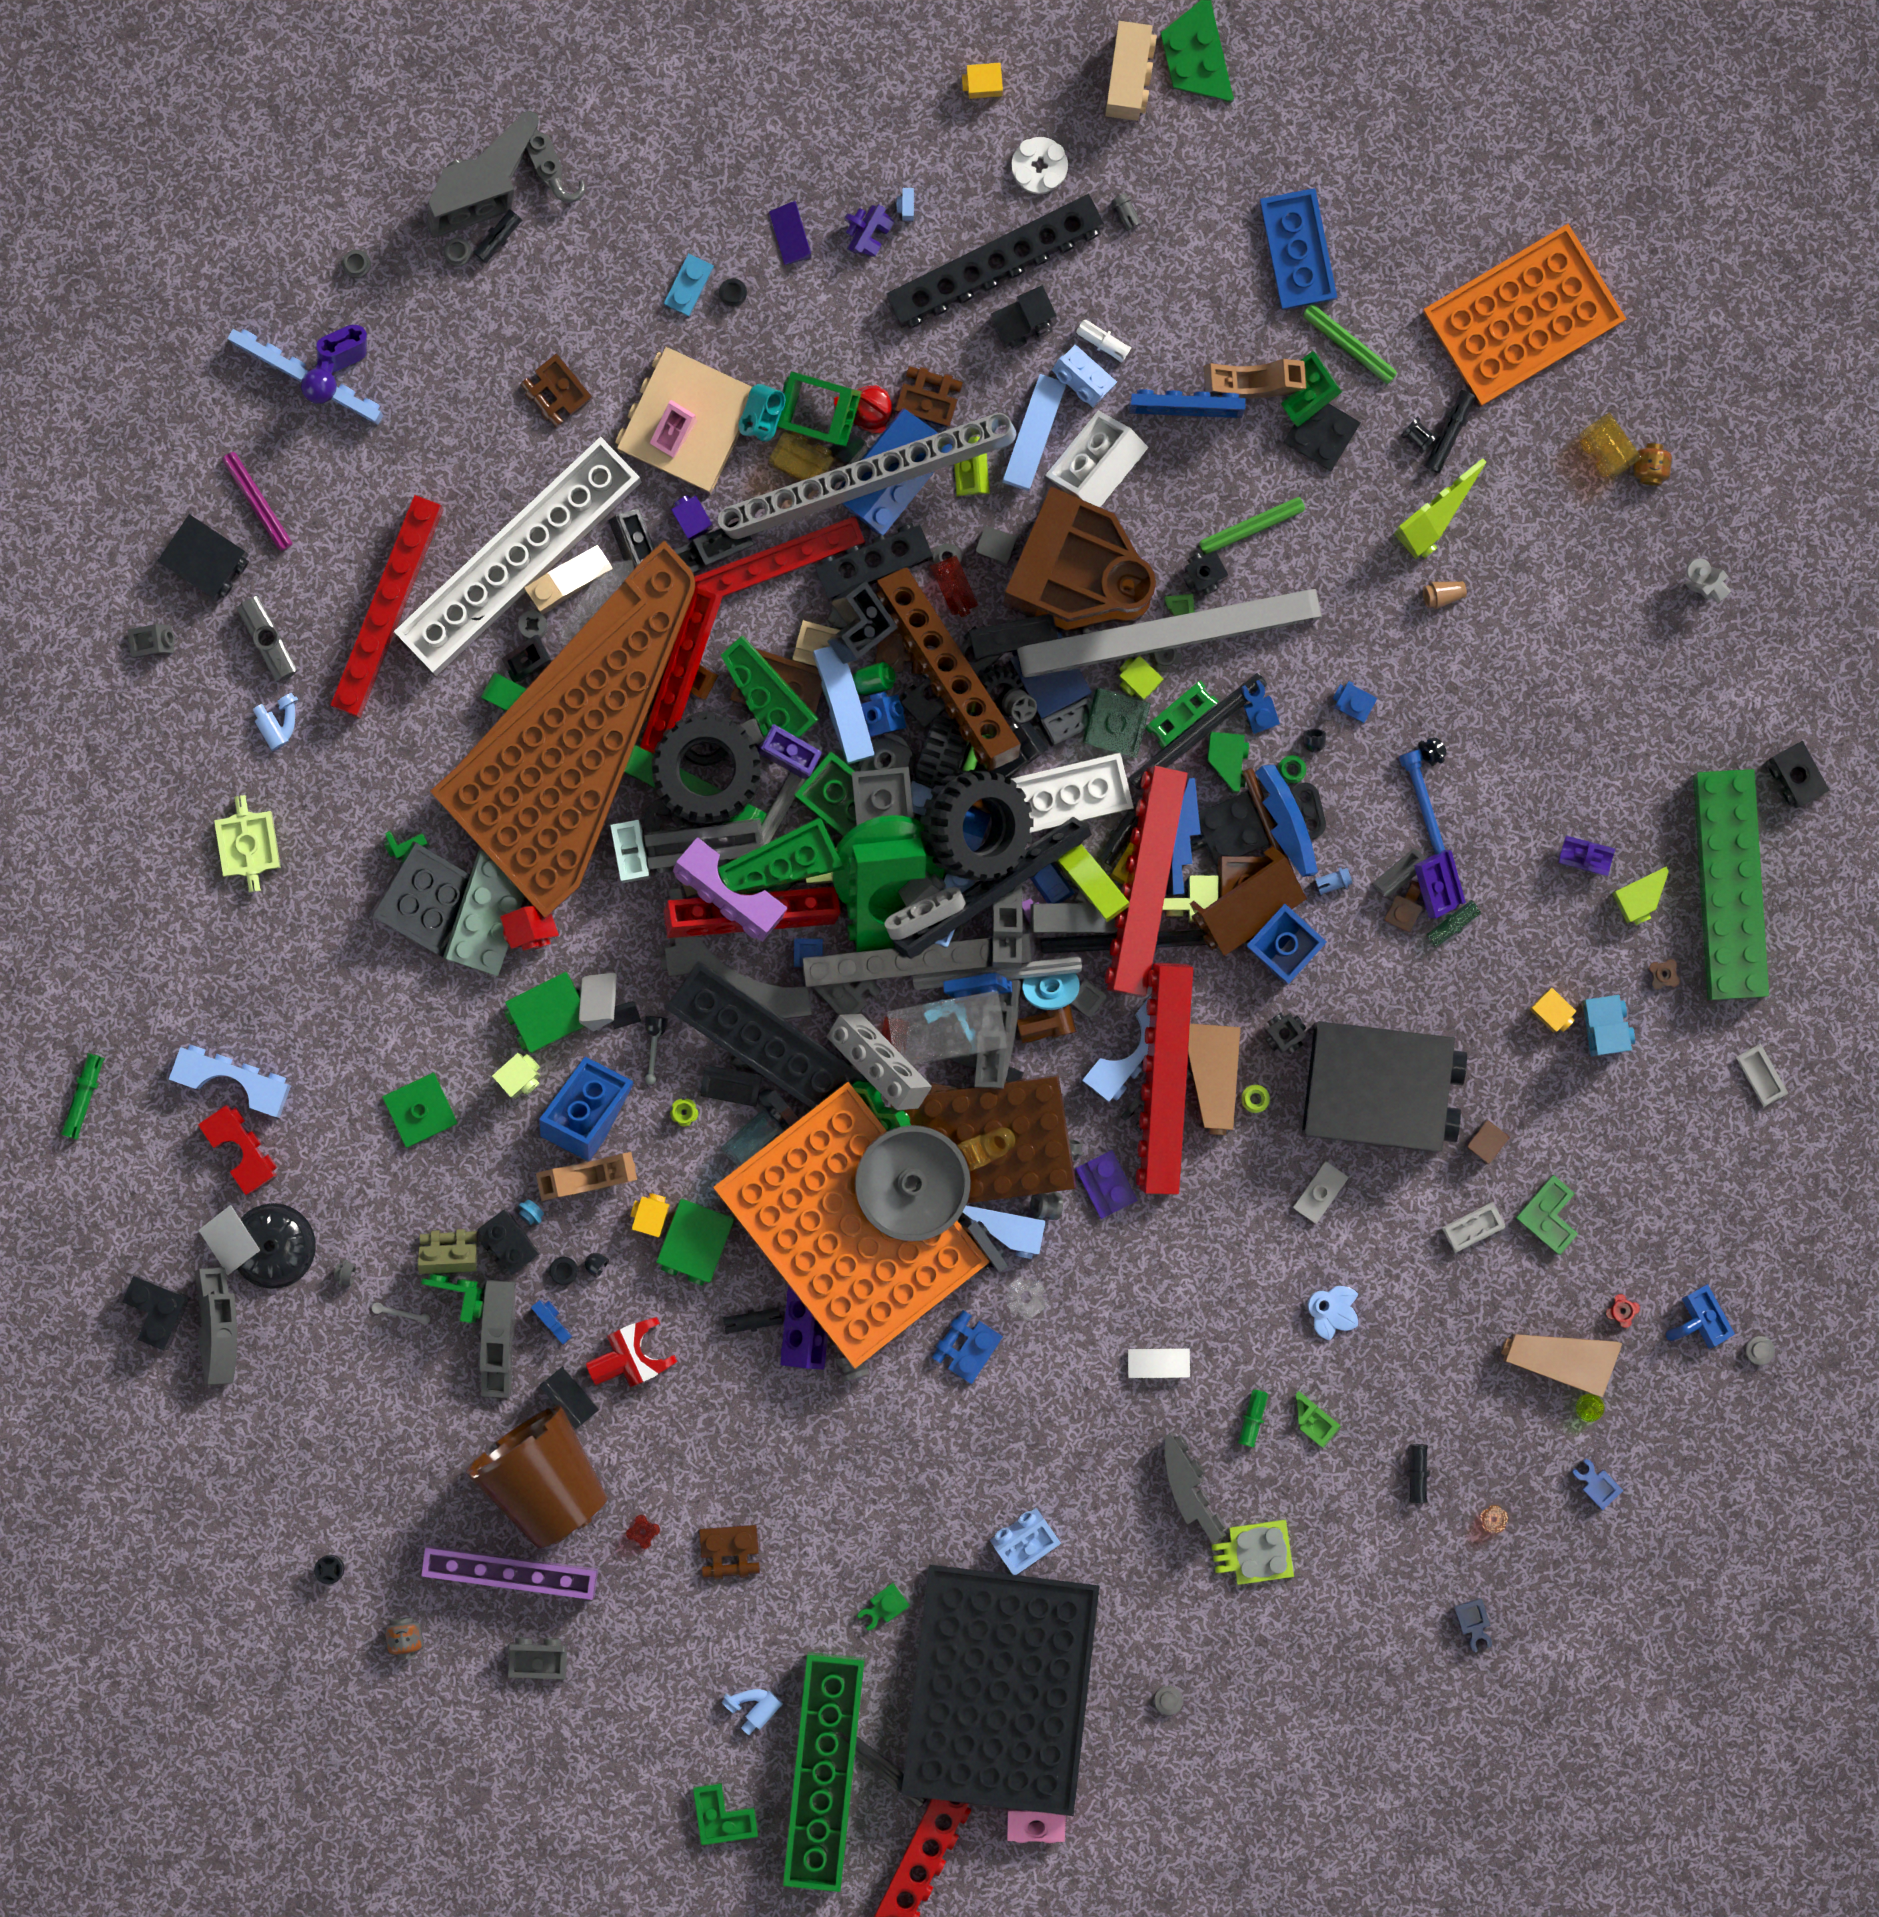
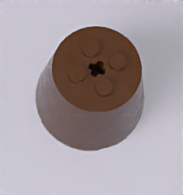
M561 1405L553 1407L554 1412L547 1408L515 1427L495 1442L497 1448L489 1455L485 1452L481 1453L466 1470L469 1478L538 1549L553 1543L558 1544L575 1529L579 1530L592 1521L591 1517L608 1500Z

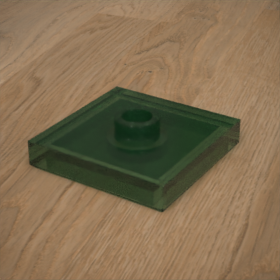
M1096 688L1082 743L1137 758L1151 703Z

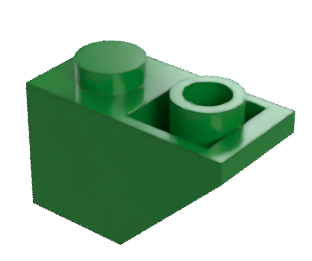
M1210 732L1207 763L1232 793L1238 794L1240 787L1245 788L1246 785L1242 773L1244 771L1242 770V760L1248 759L1249 743L1244 742L1245 735Z

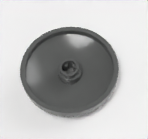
M907 1125L886 1131L873 1140L866 1148L857 1165L855 1192L858 1204L865 1217L878 1230L896 1239L920 1241L943 1233L958 1220L969 1198L970 1173L962 1152L948 1137L928 1127Z

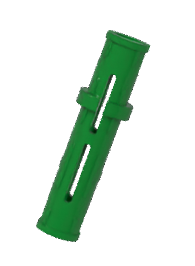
M87 1053L81 1076L76 1078L75 1082L78 1085L60 1134L70 1138L73 1137L74 1139L79 1138L94 1088L97 1089L99 1085L97 1079L103 1061H105L104 1057Z

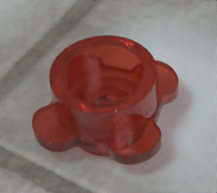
M638 1515L635 1518L633 1527L626 1531V1536L629 1540L634 1539L640 1544L641 1548L647 1549L651 1546L653 1537L660 1533V1527L658 1524L649 1522L645 1515ZM641 1529H645L646 1533L641 1534Z

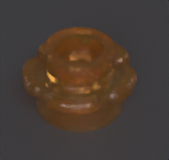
M1491 1505L1488 1509L1482 1511L1480 1520L1483 1522L1482 1527L1485 1531L1500 1533L1506 1528L1509 1517L1507 1512L1502 1510L1500 1506ZM1495 1516L1497 1518V1521L1493 1522L1492 1517Z

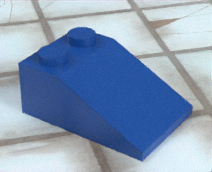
M584 1057L540 1117L541 1137L589 1162L609 1133L634 1084L633 1081Z

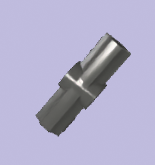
M259 596L249 598L238 605L236 608L276 682L286 680L298 672V668ZM272 632L274 634L273 643L269 646H263L261 644L262 635Z

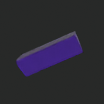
M796 201L769 211L784 265L812 258Z
M774 724L757 749L760 755L802 779L810 777L822 753L820 750Z

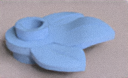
M1335 1286L1329 1292L1317 1291L1310 1296L1307 1304L1308 1311L1314 1317V1329L1319 1336L1331 1340L1336 1329L1349 1331L1358 1326L1357 1315L1353 1308L1350 1307L1358 1296L1355 1290L1345 1286ZM1325 1300L1326 1308L1320 1310L1319 1303Z

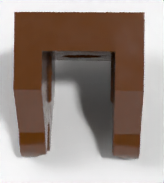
M1050 487L1006 588L1003 606L1028 617L1044 614L1053 615L1056 629L1065 633L1113 621L1120 623L1134 622L1141 618L1150 606L1151 597L1156 586L1155 573L1149 563L1139 557L1114 513Z

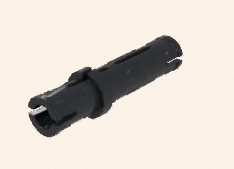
M1460 390L1451 412L1448 411L1446 414L1447 420L1424 464V467L1438 474L1441 473L1459 432L1468 422L1466 419L1477 399L1474 394Z

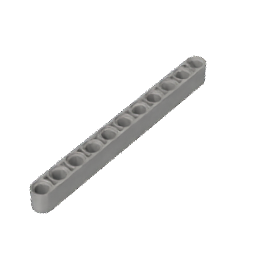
M992 414L726 507L719 513L718 524L730 538L740 539L1008 446L1015 440L1016 429L1005 414ZM999 426H1007V429L1004 433L995 434V431ZM980 435L976 443H968L971 436ZM953 444L951 451L941 453L945 445ZM921 453L926 454V458L923 461L914 462L917 455ZM899 463L897 470L893 472L888 471L891 464ZM866 472H873L869 480L861 481L862 476ZM840 481L846 482L843 489L834 490L837 483ZM812 491H819L815 499L808 500V496ZM786 500H792L790 507L781 509L782 504ZM766 509L765 514L761 518H755L758 510ZM739 518V522L736 526L731 528L728 527V524L732 519Z
M1310 589L1027 645L1018 648L1017 651L1023 677H1033L1303 623L1304 620L1313 618V620L1320 619L1322 615L1316 589Z

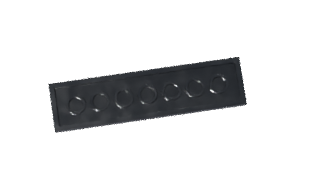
M700 961L696 963L666 1006V1009L812 1109L847 1082L851 1086L856 1082H869L859 1070Z

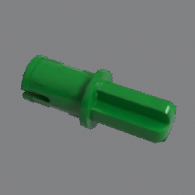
M1257 1389L1252 1391L1246 1415H1242L1244 1422L1237 1443L1255 1448L1261 1423L1264 1424L1262 1417L1268 1400V1393Z

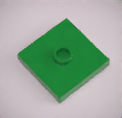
M435 1072L382 1096L406 1148L458 1124Z

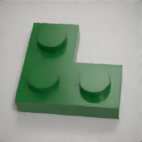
M1314 351L1300 360L1304 361L1306 389L1296 391L1281 403L1297 427L1342 393V390Z
M856 1082L852 1085L887 1131L911 1125L910 1118L904 1110H896L895 1108L885 1106L881 1093L871 1083Z
M1554 1175L1546 1181L1515 1217L1558 1255H1561L1578 1235L1574 1229L1557 1216L1575 1193Z
M722 1783L693 1787L701 1845L759 1836L755 1807L726 1811Z

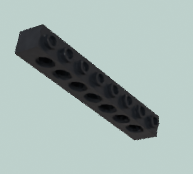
M1088 193L886 293L887 300L901 328L907 325L909 329L922 324L924 322L923 317L931 313L934 316L945 313L950 309L948 305L957 300L960 304L965 303L975 297L974 292L982 288L985 291H989L1000 285L999 280L1008 275L1010 279L1020 276L1025 272L1024 267L1032 263L1035 266H1040L1051 259L1049 255L1057 251L1064 254L1076 247L1075 242L1083 238L1087 242L1101 235L1100 230L1103 229L1104 222ZM1069 220H1074L1079 223L1080 228L1076 232H1069L1065 229L1064 224ZM1043 233H1051L1055 240L1052 244L1045 245L1040 242L1039 236ZM1018 245H1024L1030 252L1025 257H1018L1014 253V249ZM998 257L1003 260L1004 266L1001 269L995 270L989 266L988 262L992 258ZM968 270H974L979 274V278L975 282H968L964 279L963 274ZM948 282L953 285L954 290L952 293L944 295L939 292V285ZM917 295H924L928 298L929 302L924 307H917L914 305L913 299Z

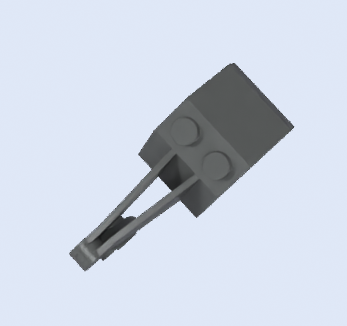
M532 111L523 112L475 160H455L443 169L428 201L426 225L432 239L497 217L512 209L514 188L511 179L526 151L537 176L551 188L557 199L572 203L582 198L586 188L584 180H579L577 192L569 194L564 191L560 161L549 137L538 131L539 118L536 113Z

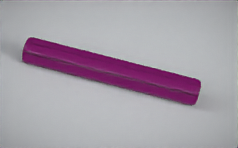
M235 452L226 454L222 458L223 463L266 531L281 552L287 550L293 545L292 541L237 454Z

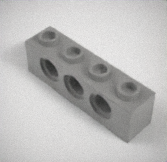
M861 1013L839 1015L826 1037L896 1110L919 1108L932 1086Z

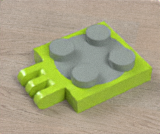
M1286 1519L1229 1527L1231 1542L1211 1544L1214 1551L1224 1549V1554L1213 1556L1214 1562L1225 1561L1226 1566L1220 1565L1215 1567V1573L1235 1571L1237 1585L1294 1577Z

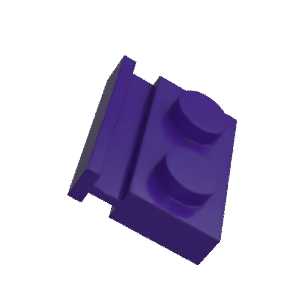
M1442 850L1440 854L1433 855L1414 865L1429 918L1436 919L1457 908V905L1466 903L1451 850Z
M1113 1150L1075 1168L1101 1219L1138 1201Z

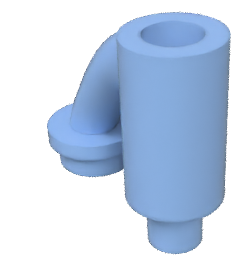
M292 693L283 696L277 701L280 705L278 707L279 710H285L282 727L272 712L267 713L263 704L253 709L258 718L255 720V723L272 751L288 743V739L293 733L295 726V703L298 702V698L294 697Z
M761 1689L744 1691L731 1697L725 1694L722 1704L732 1713L742 1709L739 1705L748 1701L758 1702L746 1715L748 1720L741 1727L748 1735L756 1727L761 1729L783 1705V1702L771 1691Z

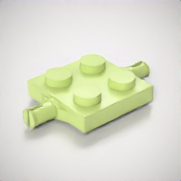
M246 795L236 796L234 799L237 814L229 818L214 820L222 872L224 877L234 875L247 876L249 893L261 891L258 874L265 870L281 868L273 816L271 811L262 813L248 812Z

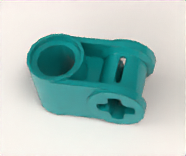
M764 384L754 385L749 392L744 412L739 420L740 433L744 436H757L763 442L770 441L776 433V427L785 406L786 399L783 392Z

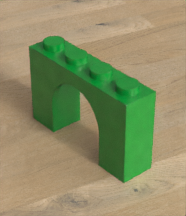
M921 838L852 845V857H848L849 874H852V879L847 882L849 897H852V902L847 903L849 919H852V924L847 925L849 941H854L857 952L895 948L893 939L890 938L885 927V921L889 916L907 907L880 908L874 906L869 901L874 892L885 884L925 878L926 854Z

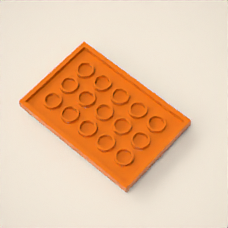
M1568 223L1424 308L1422 311L1470 391L1477 397L1476 400L1480 407L1626 321L1625 315Z

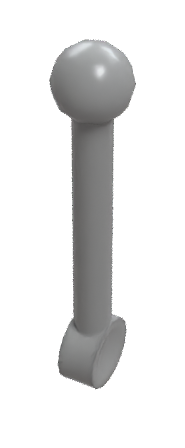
M374 1303L372 1305V1311L375 1314L384 1312L418 1320L423 1325L430 1322V1316L426 1313L421 1315L383 1307L381 1303Z

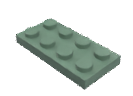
M478 851L443 958L498 976L509 945L503 935L504 927L500 916L520 909L525 895L485 851Z

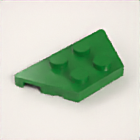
M1200 0L1160 34L1172 87L1184 92L1188 91L1205 97L1209 96L1226 102H1234L1211 0Z

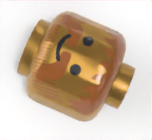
M1647 443L1646 448L1639 449L1636 452L1634 476L1640 479V484L1661 486L1663 481L1670 478L1672 455L1670 452L1663 450L1664 445Z

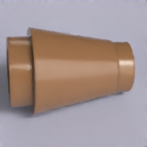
M1463 581L1429 582V585L1423 586V599L1427 608L1433 607L1438 609L1467 596L1466 586Z

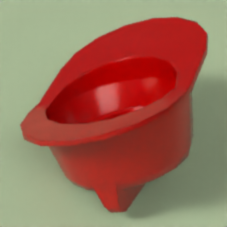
M877 385L857 389L862 391L853 423L870 433L884 432L892 414V402L888 392ZM839 396L834 398L835 407L837 405Z

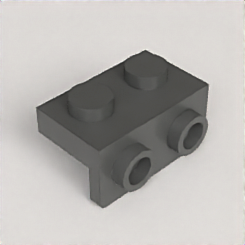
M515 1637V1642L508 1644V1678L566 1679L568 1644H561V1639L544 1638V1643H532V1638Z

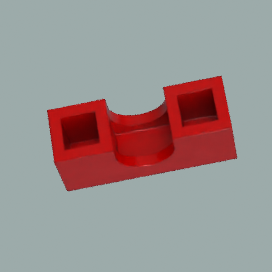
M226 1105L199 1123L198 1126L213 1148L217 1149L230 1141L237 1143L241 1147L243 1152L242 1161L230 1173L244 1194L249 1196L277 1177L274 1172L277 1166L268 1154L263 1156L258 1147L262 1144L253 1131L249 1133L242 1125L246 1120L238 1108L231 1109L230 1106Z

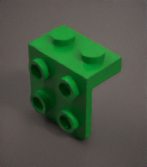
M429 1274V1278H422L421 1284L465 1292L460 1321L476 1323L478 1318L483 1317L484 1301L481 1300L483 1288H477L478 1282L458 1279L457 1284L449 1282V1276L440 1274Z

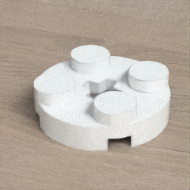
M1045 137L1027 139L1021 143L1013 155V176L1017 183L1027 192L1047 194L1060 186L1066 178L1068 171L1067 157L1063 147L1052 139ZM1038 158L1044 159V164H1048V168L1042 169L1041 173H1037L1036 168L1032 166V162H1037Z

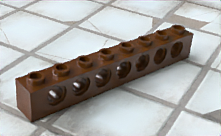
M905 567L877 580L875 595L898 628L895 631L899 630L906 650L909 653L913 652L917 658L916 662L920 672L923 675L927 674L931 680L934 694L937 697L941 696L945 702L947 714L951 719L955 718L959 724L961 736L966 742L970 741L977 761L980 764L984 763L987 770L992 771L1018 758L1020 742L908 568ZM898 602H905L908 605H899ZM912 624H920L922 627H913ZM926 646H934L936 649L930 650ZM940 668H948L951 671L944 672ZM955 690H962V691H964L965 693H963V694H957V693H955L954 691H955ZM975 712L979 716H970L968 713ZM988 734L994 738L986 739L982 735Z

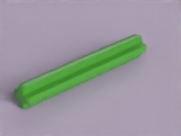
M1314 304L1309 305L1304 311L1303 317L1383 382L1389 384L1397 374L1395 369Z
M1300 497L1294 498L1201 540L1199 543L1204 555L1224 548L1304 512V503Z

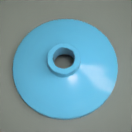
M1076 973L1025 978L1023 981V993L1027 1001L1033 1006L1045 1010L1060 1009L1069 1005L1075 1000L1080 989Z

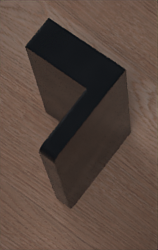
M564 1366L539 1385L555 1405H561L575 1429L600 1410Z

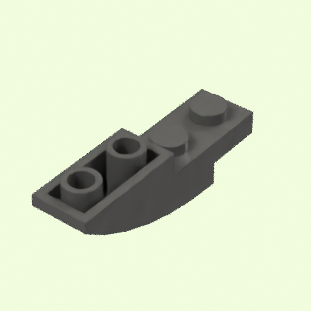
M1022 883L1015 887L1012 892L1005 894L992 904L993 968H1021Z
M225 1268L198 1269L194 1272L202 1328L198 1329L197 1332L205 1386L232 1384L237 1356V1318L234 1293L228 1292Z
M486 1281L480 1346L481 1396L510 1398L516 1281Z
M1175 1432L1169 1433L1165 1436V1462L1169 1484L1177 1506L1187 1525L1198 1520L1211 1542H1217L1226 1536L1223 1531L1226 1529V1526L1218 1514H1212L1208 1507L1211 1503L1202 1489L1198 1491L1196 1486L1205 1481L1202 1476L1205 1474L1204 1469L1197 1459L1192 1461L1187 1453V1450L1190 1448L1183 1436H1176Z

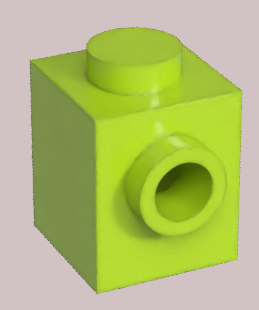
M1140 655L1135 660L1130 657L1119 668L1122 672L1119 676L1122 683L1119 686L1130 697L1135 694L1142 702L1164 680Z

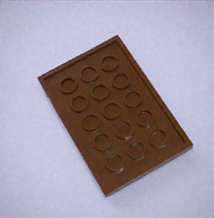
M1059 1075L1005 1082L1004 1089L968 1087L932 1092L927 1094L919 1108L904 1110L910 1118L911 1125L934 1129L948 1137L960 1149L970 1173V1193L967 1204L1072 1190L1077 1187Z

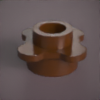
M1669 959L1665 963L1653 962L1650 964L1649 971L1652 972V986L1655 989L1659 990L1663 986L1668 985L1676 987L1680 983V978L1676 975L1677 963L1675 960ZM1662 972H1666L1667 976L1663 977Z

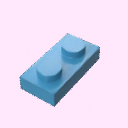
M688 253L664 305L690 317L713 271L714 265Z

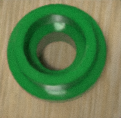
M1290 755L1280 761L1278 771L1286 783L1296 784L1304 778L1306 765L1300 757ZM1292 764L1297 767L1295 775L1287 773L1288 765Z

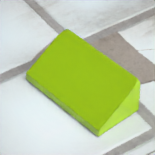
M970 437L968 443H976L980 437ZM987 453L954 464L957 496L990 494Z

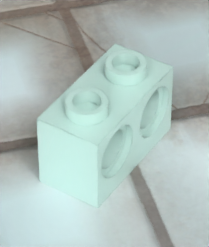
M634 820L611 825L621 882L627 883L651 878L641 822Z

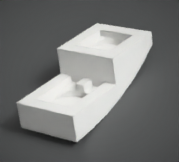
M1128 1349V1378L1190 1377V1349Z

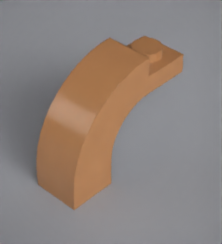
M1280 359L1255 366H1229L1213 363L1203 366L1205 392L1218 395L1219 397H1222L1223 393H1237L1239 398L1245 399L1268 398L1306 389L1304 361Z
M631 1152L536 1173L541 1201L637 1180L636 1167Z

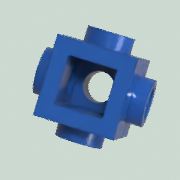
M886 692L871 695V701L861 704L870 737L907 728L903 715L904 709L899 695L887 697Z

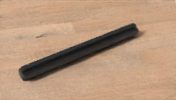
M1255 673L1129 777L1132 785L1138 790L1141 789L1142 776L1148 768L1153 766L1167 768L1248 702L1242 693V686L1245 685L1249 693H1255L1258 689L1256 681L1260 680L1263 686L1266 687L1265 679L1259 673Z
M1204 930L1158 932L1155 948L1206 945L1203 940V936L1206 934ZM1117 934L1043 938L1041 940V951L1047 954L1110 950L1112 940L1116 939Z

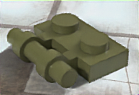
M457 1229L456 1232L440 1233V1230H431V1233L420 1234V1245L431 1246L419 1247V1274L476 1271L477 1245L467 1243L478 1242L477 1231L466 1232V1229ZM441 1244H456V1245H444V1246H441Z

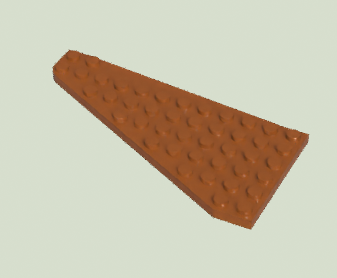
M665 540L642 560L624 580L622 585L459 765L430 790L436 799L545 918L580 888L694 595L695 579L691 569Z

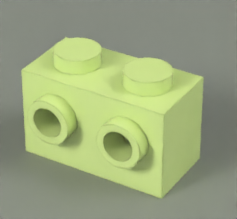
M517 1053L492 1077L510 1097L516 1099L521 1093L528 1095L540 1084L537 1079L541 1075L537 1070L541 1067L530 1055L526 1054L523 1056Z

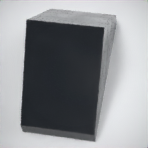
M539 635L531 637L501 658L514 683L545 669L552 662Z

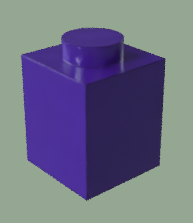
M689 495L684 496L674 503L676 507L671 509L689 542L714 528L696 495L692 498Z

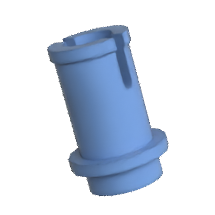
M1340 867L1337 872L1315 878L1320 895L1342 887L1348 889V885L1353 884L1348 868L1342 869Z

